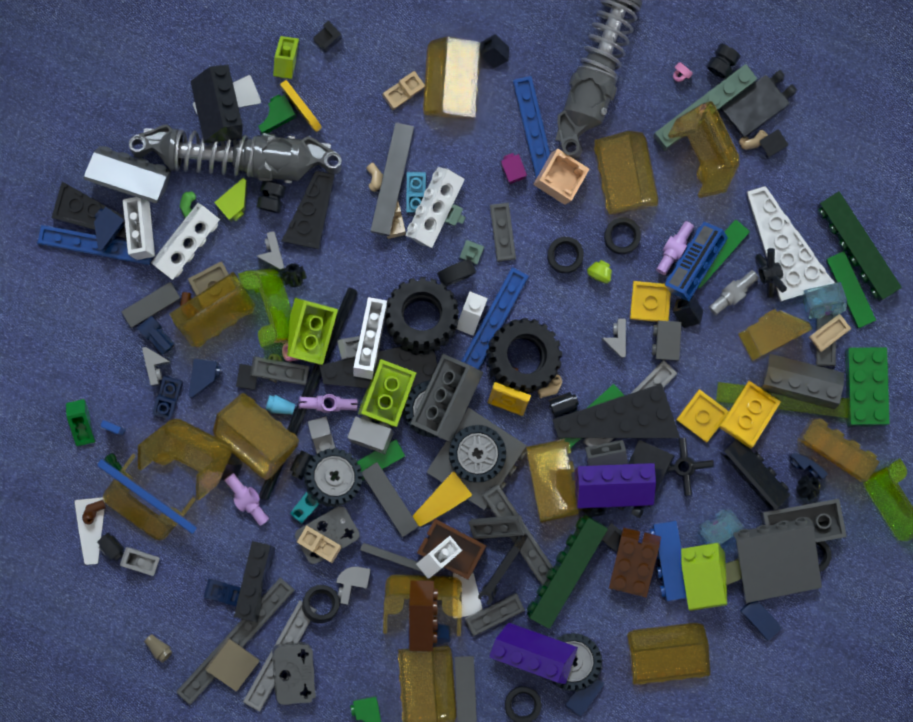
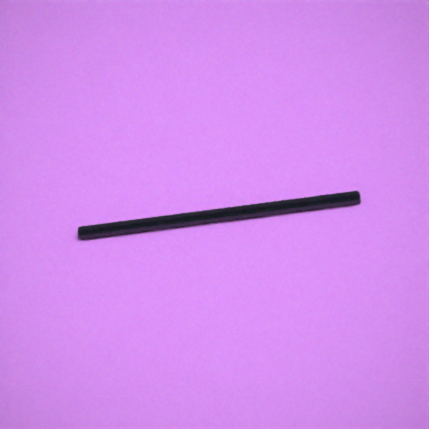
M349 287L336 315L323 364L328 363L358 293L356 289ZM315 363L302 397H313L321 379L319 367L321 364ZM299 402L259 493V498L268 500L306 414V408L299 409V404L304 402Z

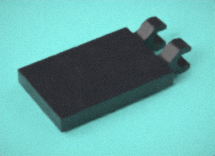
M781 70L776 72L770 79L767 75L763 76L721 107L723 114L744 139L788 107L790 104L788 99L796 94L797 89L793 84L782 93L775 86L784 80L783 77L785 75Z
M639 440L628 464H655L656 498L675 456ZM634 506L631 514L641 518L646 506ZM616 507V508H618V509H620V510H624L625 507Z
M524 534V536L517 538L489 582L484 585L478 595V599H481L483 595L489 597L487 605L493 601L498 592L497 584L521 550L528 537Z

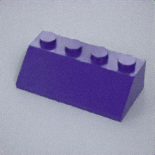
M654 463L578 466L574 470L577 509L654 505L656 487Z
M508 622L496 637L489 658L557 683L566 684L578 647Z

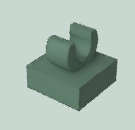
M453 204L444 223L453 226L457 222L463 224L466 218L461 215L463 208Z
M466 240L460 259H471L473 264L478 265L484 246Z

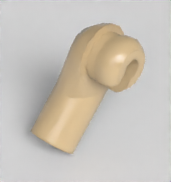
M760 130L753 139H748V137L744 139L742 137L739 140V144L744 150L758 148L760 146L759 141L768 136V134Z
M371 163L366 167L372 175L369 189L376 192L381 188L383 174L374 163Z
M556 375L547 387L539 389V397L543 398L557 394L562 385L561 376Z

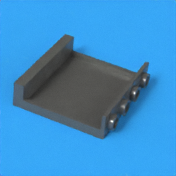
M468 407L455 435L466 427L483 425L495 430L503 439L506 447L505 464L494 478L476 483L467 481L457 474L472 493L468 500L485 510L486 507L490 509V506L482 496V493L497 483L501 489L504 488L506 485L504 479L507 475L512 476L517 468L514 466L517 459L522 460L527 453V450H525L527 445ZM446 441L427 470L428 474L442 483L452 472H455L449 460L451 444L449 441ZM476 448L472 456L480 459L483 451H479Z
M800 517L794 521H780L774 525H760L754 529H741L733 533L736 540L742 578V595L746 603L822 588L814 528L809 518Z

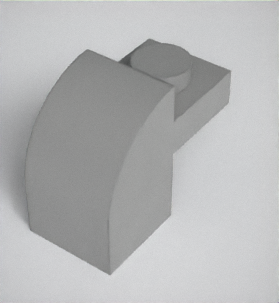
M355 566L345 569L339 575L336 583L344 584L343 587L339 588L338 597L341 599L340 603L349 604L352 586L368 587L371 569Z

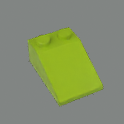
M295 298L290 314L287 356L323 365L338 309Z
M380 359L358 414L388 424L391 427H397L416 372Z
M713 543L682 548L681 562L688 609L692 611L727 605L725 552L720 544Z

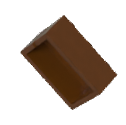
M434 519L427 533L430 537L429 539L424 538L417 553L425 557L446 538L451 536L462 551L448 562L444 568L469 580L486 545Z
M623 527L609 588L647 598L661 536L644 532L642 543H639L640 531Z
M410 580L409 651H433V643H437V632L434 631H438V619L436 617L438 616V589H434V581Z

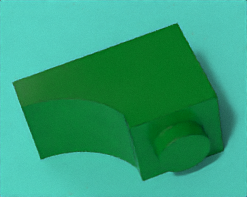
M276 95L270 99L271 102L268 103L269 114L266 120L258 126L262 134L269 133L297 118L285 95Z
M85 399L66 403V417L76 446L94 443L95 436Z
M377 696L353 700L354 705H350L352 717L356 716V720H363L365 722H381Z

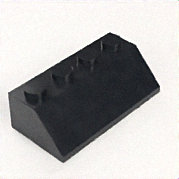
M229 64L211 66L191 80L204 144L242 139L243 124Z
M737 439L720 452L770 510L778 509L790 496L788 486L783 481L779 482L775 478L777 474L771 467L766 468L762 463L764 459L757 452L754 454L749 447Z

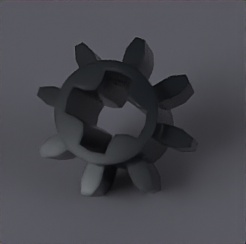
M295 263L286 266V272H282L285 285L289 284L291 287H299L303 284V279H307L303 266L299 267Z
M806 475L797 481L799 485H797L796 489L802 498L807 497L808 500H811L820 494L818 490H820L821 486L817 478H810L809 475Z

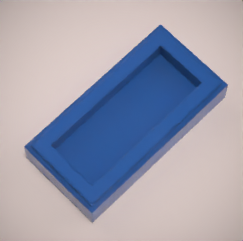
M105 420L100 425L101 428L118 435H123L126 430Z

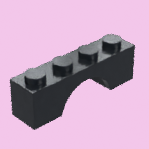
M252 541L234 614L235 618L258 622L262 605V586L266 573L271 567L275 547Z

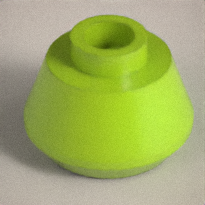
M600 260L599 263L594 262L587 269V274L593 279L607 284L611 281L612 270L609 268L610 264Z

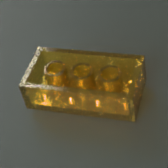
M820 418L809 420L797 440L860 482L868 481L880 463L876 459L877 456L869 450L866 452L860 449L861 445L852 439L849 441L843 438L845 435L841 431L828 428L829 424Z

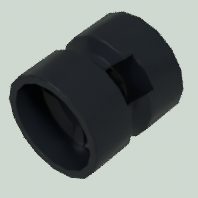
M720 43L714 53L716 57L710 59L706 68L716 76L726 79L732 72L731 66L737 64L741 55L733 48Z
M262 181L260 189L262 196L258 197L256 208L280 214L283 204L280 200L284 198L286 187Z

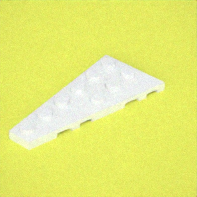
M766 186L746 192L766 258L767 249L774 248L775 263H780L783 270V278L781 280L787 287V290L782 293L776 287L780 302L836 285L827 274L825 268L814 256V253L802 236L791 224L787 215L781 210Z

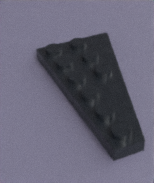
M401 346L379 351L374 372L380 359L414 371L416 375L411 387L413 389L422 382L431 381L438 365L434 350H430L429 354H424L423 351H418V354L412 353L411 349L405 351ZM356 357L319 365L324 385L368 388L371 379L353 376Z
M662 383L552 419L558 438H680Z

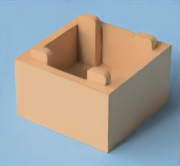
M556 149L550 154L533 185L566 205L572 201L589 168L563 151Z

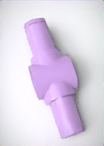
M685 221L677 235L675 234L669 238L663 249L664 257L656 269L657 272L666 275L672 264L683 256L686 251L688 237L694 229L693 224Z
M332 394L316 397H299V402H304L299 404V409H316V411L323 413L339 412L340 410L357 411V399H340V397ZM325 399H329L332 402V408L324 406Z
M234 473L224 480L235 493L234 503L240 511L250 513L260 526L269 519L260 508L259 495L252 487L247 488L243 486Z

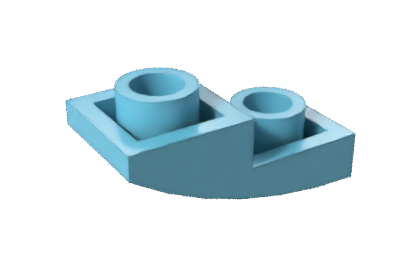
M407 172L406 212H416L417 207L420 205L426 190V172Z

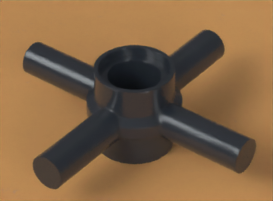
M767 249V261L761 254H757L755 259L761 266L758 269L761 282L763 284L767 283V297H774V285H776L780 292H785L787 287L781 280L783 278L782 267L780 263H775V249Z
M678 438L680 458L675 464L670 465L667 473L676 472L683 478L684 496H691L690 476L696 469L714 468V460L694 462L693 459L688 457L686 438ZM683 462L689 463V470L687 472L681 470Z

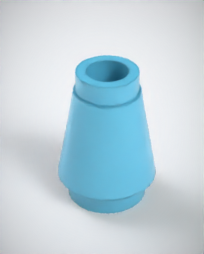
M269 395L266 410L276 414H293L294 403L277 395Z

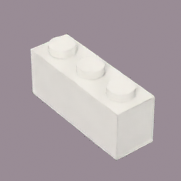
M138 197L124 199L123 208L128 255L136 260L154 257L149 201Z

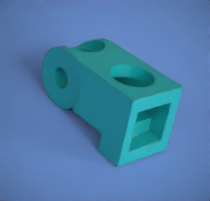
M306 492L290 515L302 524L318 507L319 503H317V500H313L311 495Z

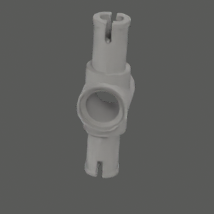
M751 270L742 279L733 280L722 290L721 297L709 306L710 311L717 315L728 305H735L746 295L747 289L759 279V276Z

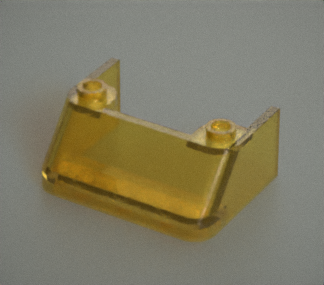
M709 101L702 103L677 118L668 134L669 139L687 136L701 163L697 170V177L703 184L698 193L699 198L727 192L740 162L738 152L714 103Z
M774 309L759 318V322L747 327L746 330L738 333L753 361L812 330V327L805 320L781 310L777 312Z
M180 419L168 421L138 445V469L140 471L152 461L161 465H167L174 460L199 471L196 475L197 500L203 498L219 484L231 457L230 444Z
M133 452L131 457L120 470V472L129 477L131 480H133L132 476L125 472V470L136 457L137 454L135 452ZM113 479L103 494L104 502L155 540L167 538L177 523L163 513L159 516L131 496L128 493L130 489L116 479ZM193 495L181 512L174 507L170 508L184 516L196 500V497Z
M391 575L387 578L384 596V634L388 632V614H397L403 609L404 599H410V580L434 581V589H438V600H443L442 608L444 613L448 616H457V636H461L462 582L460 579L451 576H432L428 579L422 575Z

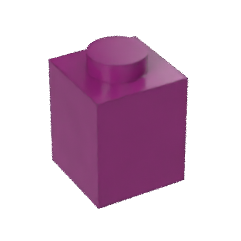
M514 153L503 157L504 160L501 161V166L508 184L527 178L519 154L514 156Z

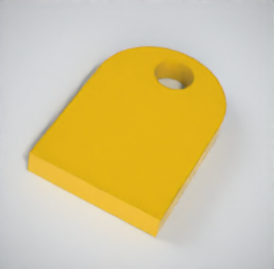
M288 81L282 82L280 84L282 91L315 132L322 129L316 117Z

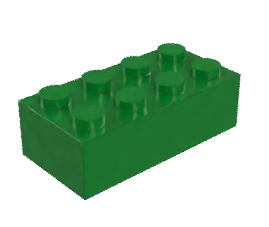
M887 347L846 349L847 427L889 425Z

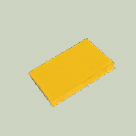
M748 381L719 428L752 449L781 401L751 381Z

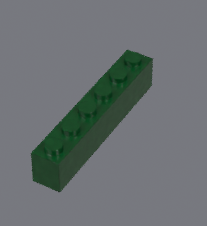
M840 191L817 205L819 215L822 219L826 218L828 221L830 232L833 235L836 234L840 241L838 243L841 249L848 252L850 263L853 267L857 266L861 272L859 274L861 280L864 283H868L871 288L869 291L875 300L878 299L880 302L902 288Z
M585 514L583 518H579L577 521L576 530L573 535L570 534L567 538L565 549L557 555V562L554 568L549 569L544 585L541 584L536 593L537 597L527 607L529 618L548 629L551 628L608 530L605 525Z

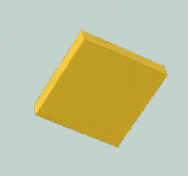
M633 281L630 310L631 320L668 321L671 293L665 284Z
M495 382L487 403L523 416L531 395Z
M699 389L676 420L707 443L729 411Z

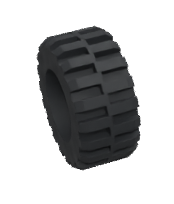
M420 277V281H415V278H411L409 283L405 284V282L399 284V288L391 292V297L388 298L385 308L386 327L390 337H393V341L397 345L401 344L402 349L405 351L411 349L412 353L418 354V351L429 354L430 350L436 352L440 350V346H446L449 343V339L453 338L459 316L457 300L453 298L454 294L452 291H447L446 285L443 283L437 284L435 279L431 278L430 281H426V277ZM426 301L437 307L440 312V319L438 324L431 329L416 330L406 324L404 320L405 309L414 302Z
M528 318L515 319L502 326L488 343L489 348L486 350V356H488L486 365L491 369L489 372L491 377L494 376L499 384L526 394L538 391L548 385L558 374L557 370L561 367L562 363L560 361L562 351H559L561 344L559 340H555L554 336L556 334L554 331L550 332L547 329L549 326L543 323L541 325L538 320L533 319L529 321ZM526 339L537 347L540 353V365L534 372L529 374L520 373L511 366L507 350L513 341Z

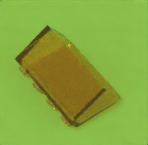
M449 36L430 41L427 48L423 102L425 115L464 119L475 118L477 111L476 95L478 93L477 80L479 75L480 42Z
M625 131L594 140V150L598 157V170L602 177V189L605 193V205L609 215L657 206L658 195L645 135L638 131Z
M233 271L169 314L175 326L192 347H200L211 337L219 335L222 330L237 323L243 316L251 314L254 311L255 303Z
M244 393L240 394L217 413L213 427V434L216 439L265 480H268L277 472L298 447L300 441L294 433L289 432L280 421H276L269 415L267 410L262 409L251 397Z
M564 438L527 445V456L540 522L544 523L579 515V510L582 509H577L575 480L572 479L571 474L574 472L573 461L568 459V454L571 453L569 442H565Z
M688 623L637 629L627 634L633 685L710 676L709 643L702 624Z
M433 646V651H409V648L398 649L403 722H454L456 719L453 660L450 647Z

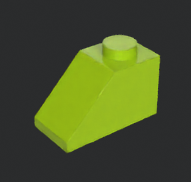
M280 36L274 57L273 76L292 79L299 44L298 38Z
M242 178L214 202L230 222L233 220L237 221L244 215L247 181Z

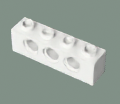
M438 167L432 175L429 187L424 192V197L416 209V214L409 224L405 236L421 245L432 248L465 179L448 169Z
M197 203L152 260L151 264L172 280L174 277H178L183 271L182 267L185 263L193 259L196 249L203 246L206 242L207 235L217 228L220 219L203 205ZM198 223H202L201 230L196 232L195 226ZM186 238H190V244L184 247L183 241ZM178 253V259L172 262V255Z
M368 297L353 376L373 379L385 321L386 300Z

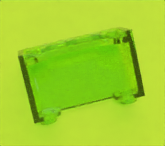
M273 268L238 273L240 282L245 289H254L256 293L261 294L270 322L269 325L262 327L258 332L261 348L265 351L288 343L292 309L280 273Z
M901 458L890 460L869 473L864 479V486L895 536L901 541H909L913 539V506L898 482L906 477L907 468Z

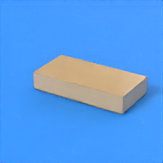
M838 314L809 336V339L819 352H822L851 330L844 318Z

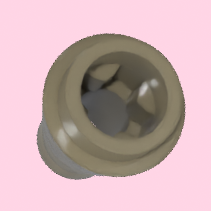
M153 634L144 641L155 659L161 663L166 661L173 653L170 650V646L156 638Z

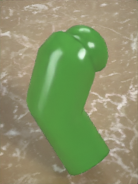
M192 191L185 192L179 206L185 218L192 211L190 206L196 199V195Z

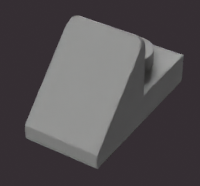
M274 231L267 233L268 238L265 239L267 250L271 249V252L257 255V257L280 271H284L285 268L276 234Z
M617 319V323H613V335H617V338H602V341L620 358H625L626 319Z
M360 336L337 341L342 359L356 357Z
M144 347L142 350L150 385H160L159 380H162L160 368L157 369L156 366L170 363V361Z
M327 416L308 421L317 454L329 448H336Z
M126 547L120 566L154 576L160 558L135 548Z

